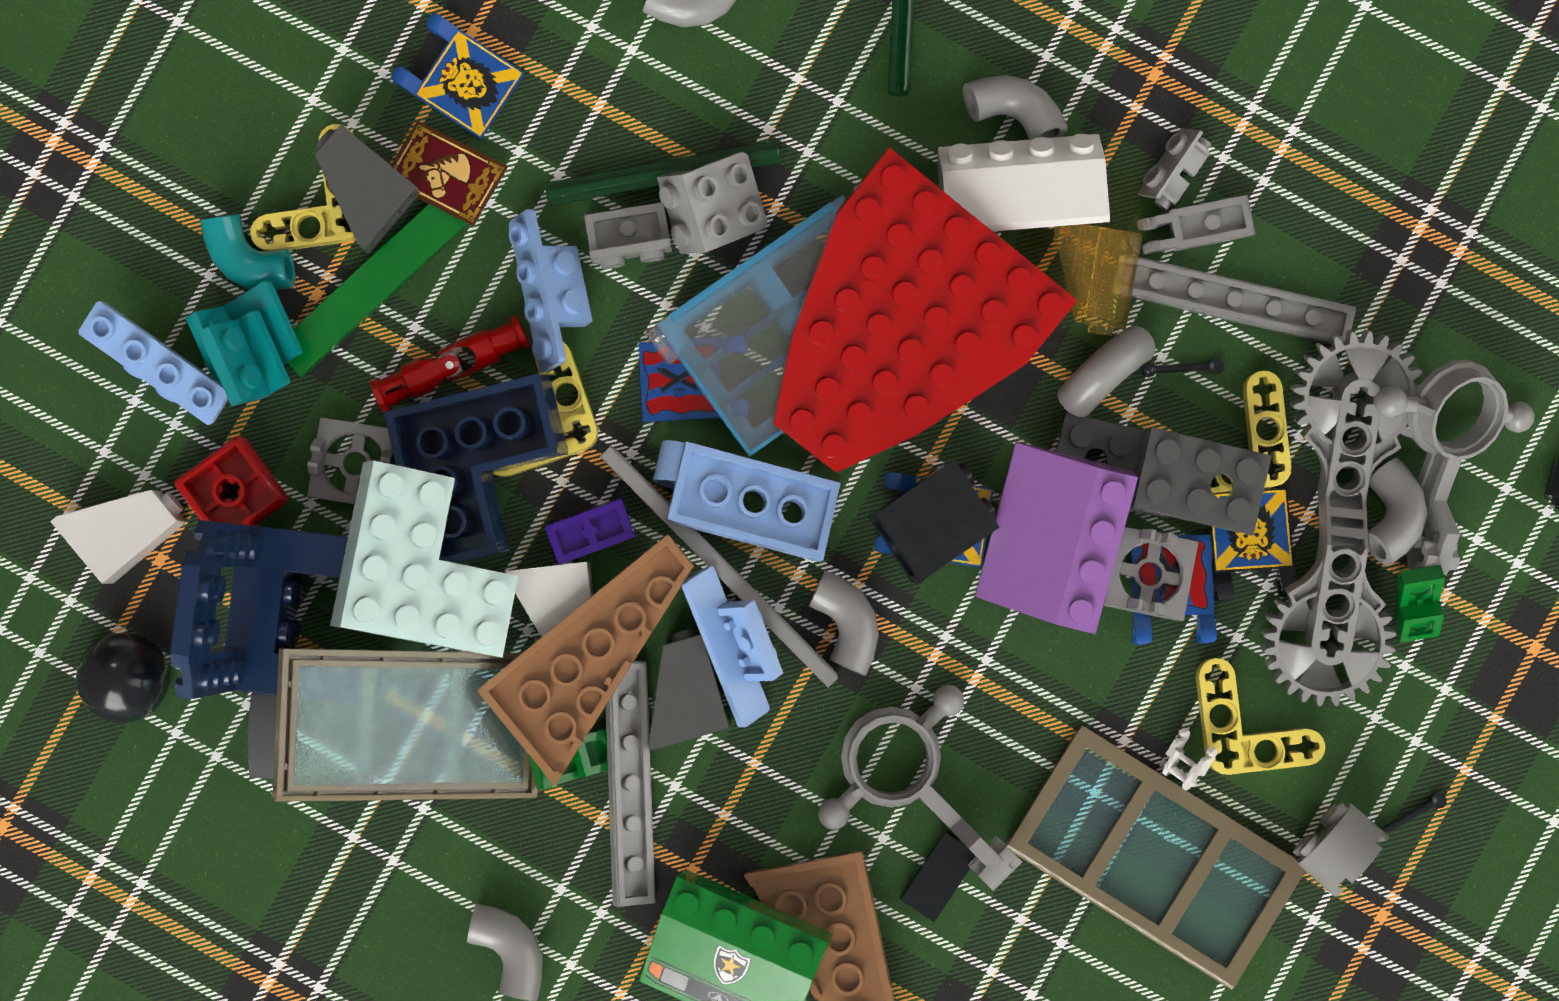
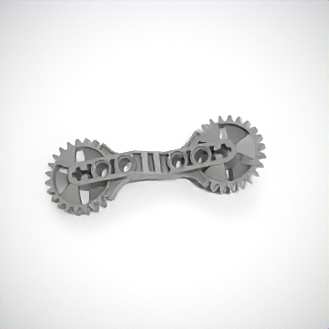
M1365 329L1360 340H1358L1355 332L1347 330L1345 342H1342L1336 335L1332 334L1330 335L1332 347L1327 349L1320 343L1315 344L1319 356L1314 358L1306 354L1304 355V359L1310 367L1308 370L1296 369L1295 373L1303 379L1302 384H1294L1290 387L1291 390L1301 395V398L1291 401L1290 406L1294 409L1303 410L1294 418V421L1298 425L1307 424L1300 434L1314 448L1321 465L1318 484L1319 542L1316 561L1311 569L1301 579L1285 588L1289 601L1285 603L1275 599L1274 603L1280 612L1278 614L1266 613L1265 617L1273 625V628L1261 629L1262 635L1266 639L1271 640L1261 645V650L1264 654L1272 655L1264 662L1269 670L1277 669L1272 675L1277 684L1286 681L1284 689L1289 695L1298 689V697L1304 703L1313 694L1314 701L1318 706H1322L1326 696L1330 697L1335 706H1339L1341 694H1346L1353 702L1355 701L1354 690L1358 687L1368 694L1370 690L1366 681L1369 679L1377 682L1382 681L1380 675L1376 672L1377 668L1391 667L1390 663L1383 657V654L1394 653L1396 650L1392 644L1385 641L1396 636V632L1391 627L1384 626L1392 620V617L1388 612H1380L1386 604L1372 590L1365 574L1369 550L1366 499L1370 475L1375 467L1386 457L1401 449L1397 436L1402 434L1411 437L1409 429L1406 427L1409 412H1403L1395 418H1387L1378 413L1374 406L1376 394L1385 386L1399 387L1407 396H1414L1421 383L1414 382L1413 380L1423 372L1418 367L1408 368L1415 357L1410 353L1399 356L1403 348L1402 344L1395 341L1387 348L1388 336L1381 333L1373 342L1372 332ZM1345 350L1355 372L1343 376L1336 356L1337 353ZM1310 387H1333L1332 399L1309 395ZM1361 389L1365 392V397L1358 398L1356 403L1350 399L1351 394H1358ZM1356 412H1358L1363 417L1361 419L1356 417ZM1351 427H1359L1360 435L1358 440L1352 444L1345 445L1343 443L1344 432ZM1353 467L1354 474L1350 481L1344 484L1336 482L1337 473L1342 468ZM1341 554L1349 555V562L1345 568L1332 570L1333 560ZM1334 594L1343 595L1342 603L1337 608L1326 609L1325 604L1330 596ZM1324 620L1330 622V626ZM1281 630L1304 631L1306 645L1279 640ZM1331 632L1335 640L1328 641L1326 647H1323L1321 641H1327ZM1354 637L1376 641L1374 651L1352 650ZM1343 663L1349 680L1340 683L1333 665Z

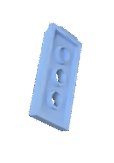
M673 440L662 441L653 477V482L674 489L666 521L821 562L824 559L841 484L839 482L698 444ZM756 492L762 497L764 505L761 512L752 513L745 508L743 504L745 493ZM794 502L801 508L802 517L798 523H790L784 519L782 515L784 503Z

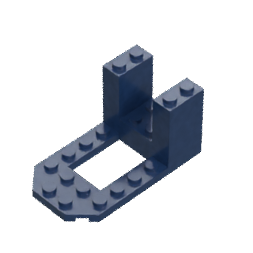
M199 520L194 537L195 540H200L196 552L187 551L184 557L175 613L170 656L172 667L181 668L182 678L177 677L174 684L176 697L197 699L235 690L277 695L279 648L291 649L292 644H297L300 635V621L295 620L297 604H302L305 595V580H300L301 573L340 578L348 537ZM235 567L225 647L211 649V646H216L219 640L220 621L215 620L217 602L221 603L223 601L226 589V579L224 576H220L221 568ZM299 666L298 698L358 705L360 667ZM377 667L376 704L381 702L382 696H387L389 693L391 673L386 672L385 667Z

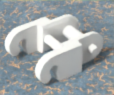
M1183 728L1179 732L1181 737L1174 739L1166 752V755L1170 758L1163 764L1162 775L1166 777L1170 774L1174 775L1183 782L1182 789L1188 790L1196 786L1197 782L1195 781L1198 776L1206 775L1217 755V749L1212 746L1209 747L1206 751L1208 756L1201 758L1198 763H1195L1184 755L1183 747L1190 737V731ZM1180 759L1192 767L1188 775L1176 767Z

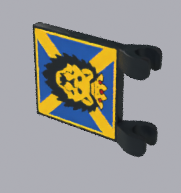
M1287 488L1264 489L1254 535L1250 536L1209 526L1212 547L1213 595L1215 601H1228L1234 597L1231 572L1277 569V593L1280 597H1288L1285 588L1298 580L1294 565ZM1218 492L1213 494L1218 498H1225L1230 494V492Z

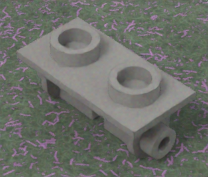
M1181 128L1167 141L1166 151L1159 162L1152 166L1143 178L1144 184L1137 194L1142 197L1155 198L1153 203L1163 211H1167L1170 206L1175 207L1190 184L1180 176L1182 170L1190 177H1195L1210 155L1208 149L1211 143L1201 137L1203 132L1201 130Z

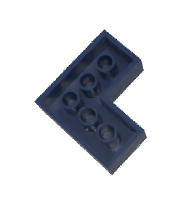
M540 373L384 412L397 466L455 478L439 560L459 564L509 552L510 549L492 473L568 455L551 377Z

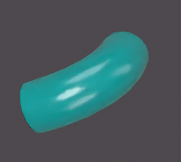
M241 214L200 220L203 240L211 261L227 279L248 289L267 280L273 283L276 291L294 287L296 273L289 250L258 251L252 248L244 235Z

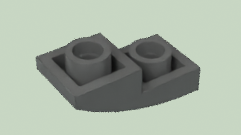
M251 694L248 721L249 777L273 779L277 695Z

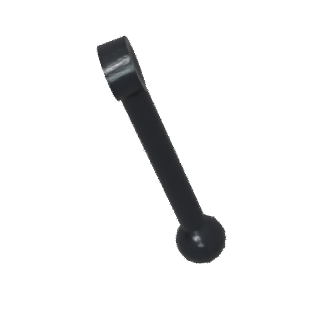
M1218 358L1211 359L1208 363L1154 365L1152 362H1147L1141 366V374L1147 378L1154 376L1155 373L1209 371L1211 374H1220L1224 370V363Z
M1432 793L1428 802L1385 826H1377L1387 834L1432 808H1444L1447 804V798L1442 793Z

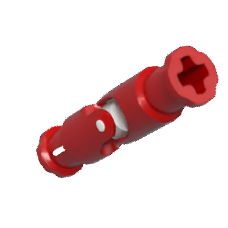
M514 315L511 316L510 322L490 331L482 329L441 348L435 354L438 358L413 360L402 365L399 372L381 380L373 378L369 380L377 403L382 411L386 412L390 411V406L407 398L414 397L417 399L433 392L435 387L446 377H448L447 381L459 380L500 362L501 356L523 347L527 350L531 348V344L518 316ZM457 347L471 348L475 353L476 363L470 369L463 371L461 359L452 349ZM399 385H403V387H401V388H398V389H396V390H394V391H392V392H388V390H390V389H392V388H394V387H397V386H399Z

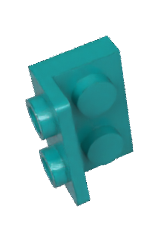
M259 310L250 311L236 320L209 325L198 332L231 407L266 398L290 384V378Z

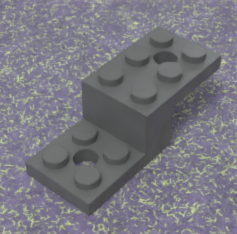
M1068 412L1064 413L1055 451L1084 458L1089 450L1097 449L1104 454L1106 464L1134 471L1138 481L1130 511L1160 518L1173 517L1241 534L1254 535L1272 455L1153 427L1141 430L1090 417H1077ZM1216 475L1226 476L1232 484V490L1225 498H1218L1211 491L1210 484Z

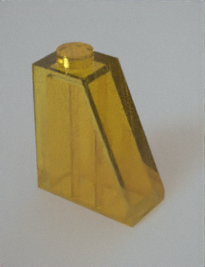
M1090 224L1054 226L1053 231L1069 294L1078 300L1072 307L1075 322L1088 324L1087 332L1111 336L1112 329H1126L1143 233Z

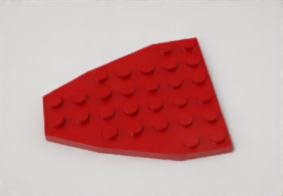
M887 147L835 213L791 332L772 422L837 473L920 434L1026 365L1078 300L890 147Z

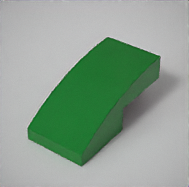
M1441 565L1400 571L1396 602L1397 637L1399 643L1439 637L1444 618L1440 598L1445 576Z
M606 728L588 733L556 785L608 770ZM528 754L537 789L542 790L554 786Z

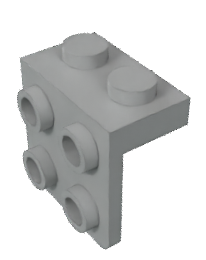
M744 152L734 153L693 170L669 172L657 177L660 187V200L667 210L672 226L671 236L676 246H678L680 254L706 253L763 230L767 226V218L750 160Z

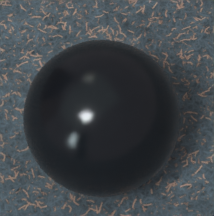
M127 632L110 634L94 642L81 657L76 672L77 690L85 706L98 717L115 723L134 722L151 714L164 700L170 682L169 666L159 647L148 638Z

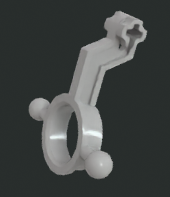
M1468 359L1450 361L1434 369L1419 385L1414 396H1407L1401 388L1396 386H1385L1375 396L1374 406L1381 416L1395 418L1403 412H1409L1407 422L1410 436L1422 450L1427 452L1417 480L1424 491L1427 519L1421 538L1405 554L1409 570L1441 565L1443 574L1447 575L1450 570L1458 568L1460 557L1457 553V543L1461 534L1449 509L1447 499L1462 459H1470L1485 451L1497 439L1503 426L1512 432L1520 433L1528 430L1534 423L1535 414L1529 404L1522 401L1508 404L1505 390L1489 370L1483 365ZM1470 382H1479L1482 386L1484 401L1482 411L1475 424L1464 435L1454 440L1439 441L1435 429L1438 414L1445 401L1462 386Z
M949 684L938 688L933 695V705L921 717L911 710L889 706L871 710L857 719L845 735L841 751L844 776L851 786L838 799H827L821 804L818 811V818L821 824L827 829H841L849 821V810L862 797L871 804L890 808L911 804L920 798L976 856L968 864L969 867L994 891L1022 861L997 836L987 844L931 786L938 776L941 762L938 738L932 728L944 716H954L961 711L965 701L961 690ZM888 723L907 725L915 730L923 740L927 754L925 769L918 781L906 790L893 793L878 791L865 783L859 774L856 760L859 744L866 734L877 726Z

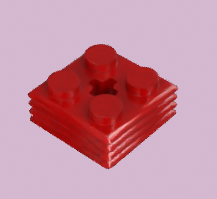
M235 436L174 481L175 486L197 517L203 521L256 526L289 502V497L246 438ZM228 482L235 485L239 484L240 489L237 492L239 497L237 499L225 498V494L229 491L226 486Z

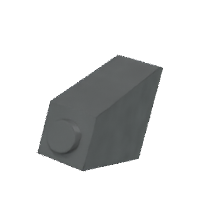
M340 125L336 131L330 129L321 137L316 145L318 152L315 154V157L358 245L369 255L420 193L413 183L343 125Z
M693 628L671 634V643L663 645L649 737L651 751L730 727L711 658L701 634L695 635Z

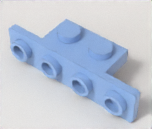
M526 209L509 222V240L515 252L517 278L521 283L525 301V317L529 321L533 339V355L537 360L539 372L549 373L566 361L560 327H585L593 322L577 246H542L536 212L534 209Z
M104 301L95 303L79 329L80 336L122 364L125 371L136 378L143 379L156 388L155 390L160 396L177 403L207 425L215 422L228 401L222 384Z
M713 566L705 567L687 578L682 584V589L737 726L747 727L770 709L760 681H773L782 675L783 671L755 600L728 602L715 568Z

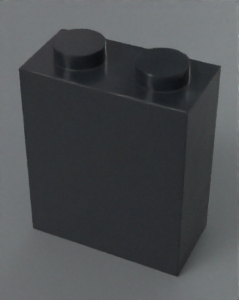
M956 460L944 463L867 516L911 583L922 582L1000 528L994 520L997 517L995 509L986 498L979 497L972 486L975 484L972 474L965 465H958Z

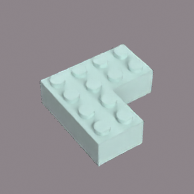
M374 460L363 462L330 626L483 655L503 657L518 576L439 560L455 478Z

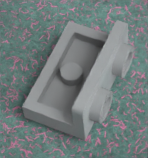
M662 202L584 215L590 247V260L593 265L600 264L601 269L624 266V259L640 257V261L643 263L664 259V253L672 252L666 211Z

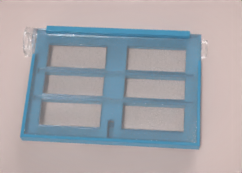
M843 195L829 202L646 331L652 345L668 365L677 359L680 360L748 458L784 433L773 424L772 420L790 336L835 213L846 200Z

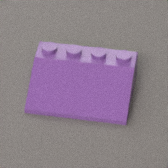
M1015 441L997 509V517L995 518L1000 528L991 533L975 597L1056 625L1096 634L1138 481L1134 471Z

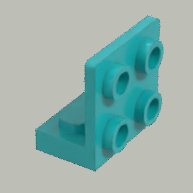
M270 280L259 283L224 306L197 311L185 318L211 377L220 384L218 375L198 333L209 325L236 320L250 311L259 310L283 365L302 354L299 341Z

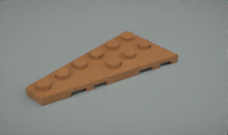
M669 534L477 690L554 786L559 781L694 567Z
M863 850L750 871L744 874L750 887H753L762 903L833 933L831 942L810 988V992L818 1001H895Z

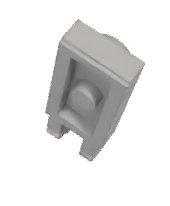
M1248 195L1169 210L1167 214L1137 221L1138 230L1144 231L1154 230L1165 225L1170 226L1172 238L1153 240L1142 245L1144 255L1174 249V251L1191 249L1251 237L1256 234Z

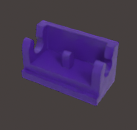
M623 496L552 521L545 526L559 565L635 537V530L629 519Z

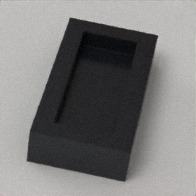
M944 831L900 899L935 922L970 870L968 864L976 856L964 843Z

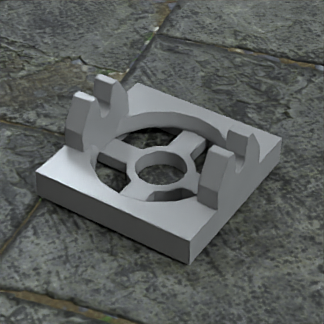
M320 417L317 439H314L310 446L312 458L307 464L308 473L311 475L307 497L355 504L361 474H349L344 466L345 459L349 454L359 452L365 457L366 462L373 461L364 450L366 437H370L379 445L382 451L379 462L396 465L388 429ZM347 434H353L351 448L342 455L326 453L328 448L338 438ZM324 465L340 468L341 473L346 477L344 491L339 490L330 482Z
M1125 527L1103 606L1180 622L1184 621L1198 542L1178 538L1177 535L1169 532L1159 533L1154 529L1138 530ZM1149 543L1146 559L1141 560L1137 565L1123 562L1124 557L1133 548ZM1162 546L1167 548L1176 557L1180 567V574L1166 571L1164 565L1159 561ZM1153 563L1160 569L1161 578L1156 585L1148 586L1140 581L1138 571L1143 564ZM1120 575L1134 578L1135 583L1140 587L1138 599L1132 598L1125 591ZM1162 584L1178 586L1176 591L1167 600L1160 603H1151L1154 589L1159 588Z

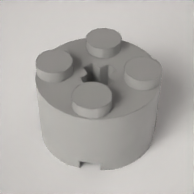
M1340 803L1338 806L1336 804L1331 806L1319 820L1324 826L1318 834L1314 833L1312 836L1306 835L1293 850V853L1299 857L1296 863L1334 897L1344 891L1338 885L1345 878L1353 883L1378 856L1383 848L1377 844V841L1384 842L1389 839V835L1352 803L1346 805Z

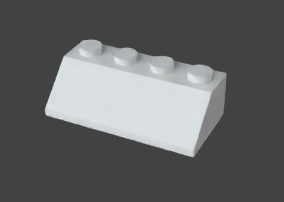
M1076 134L1074 136L1056 138L1037 137L1032 140L1019 141L998 140L992 143L955 144L953 146L938 147L939 188L992 231L1110 222L1106 162L1099 134Z

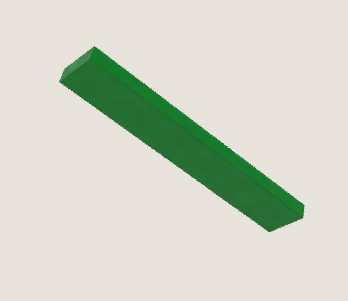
M428 204L293 329L302 348V354L287 363L300 377H305L469 224Z

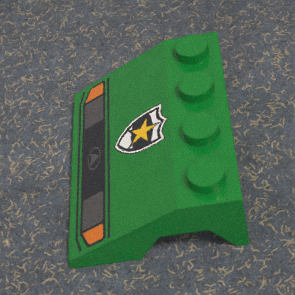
M685 869L676 877L665 904L639 982L682 1001H806L833 933Z

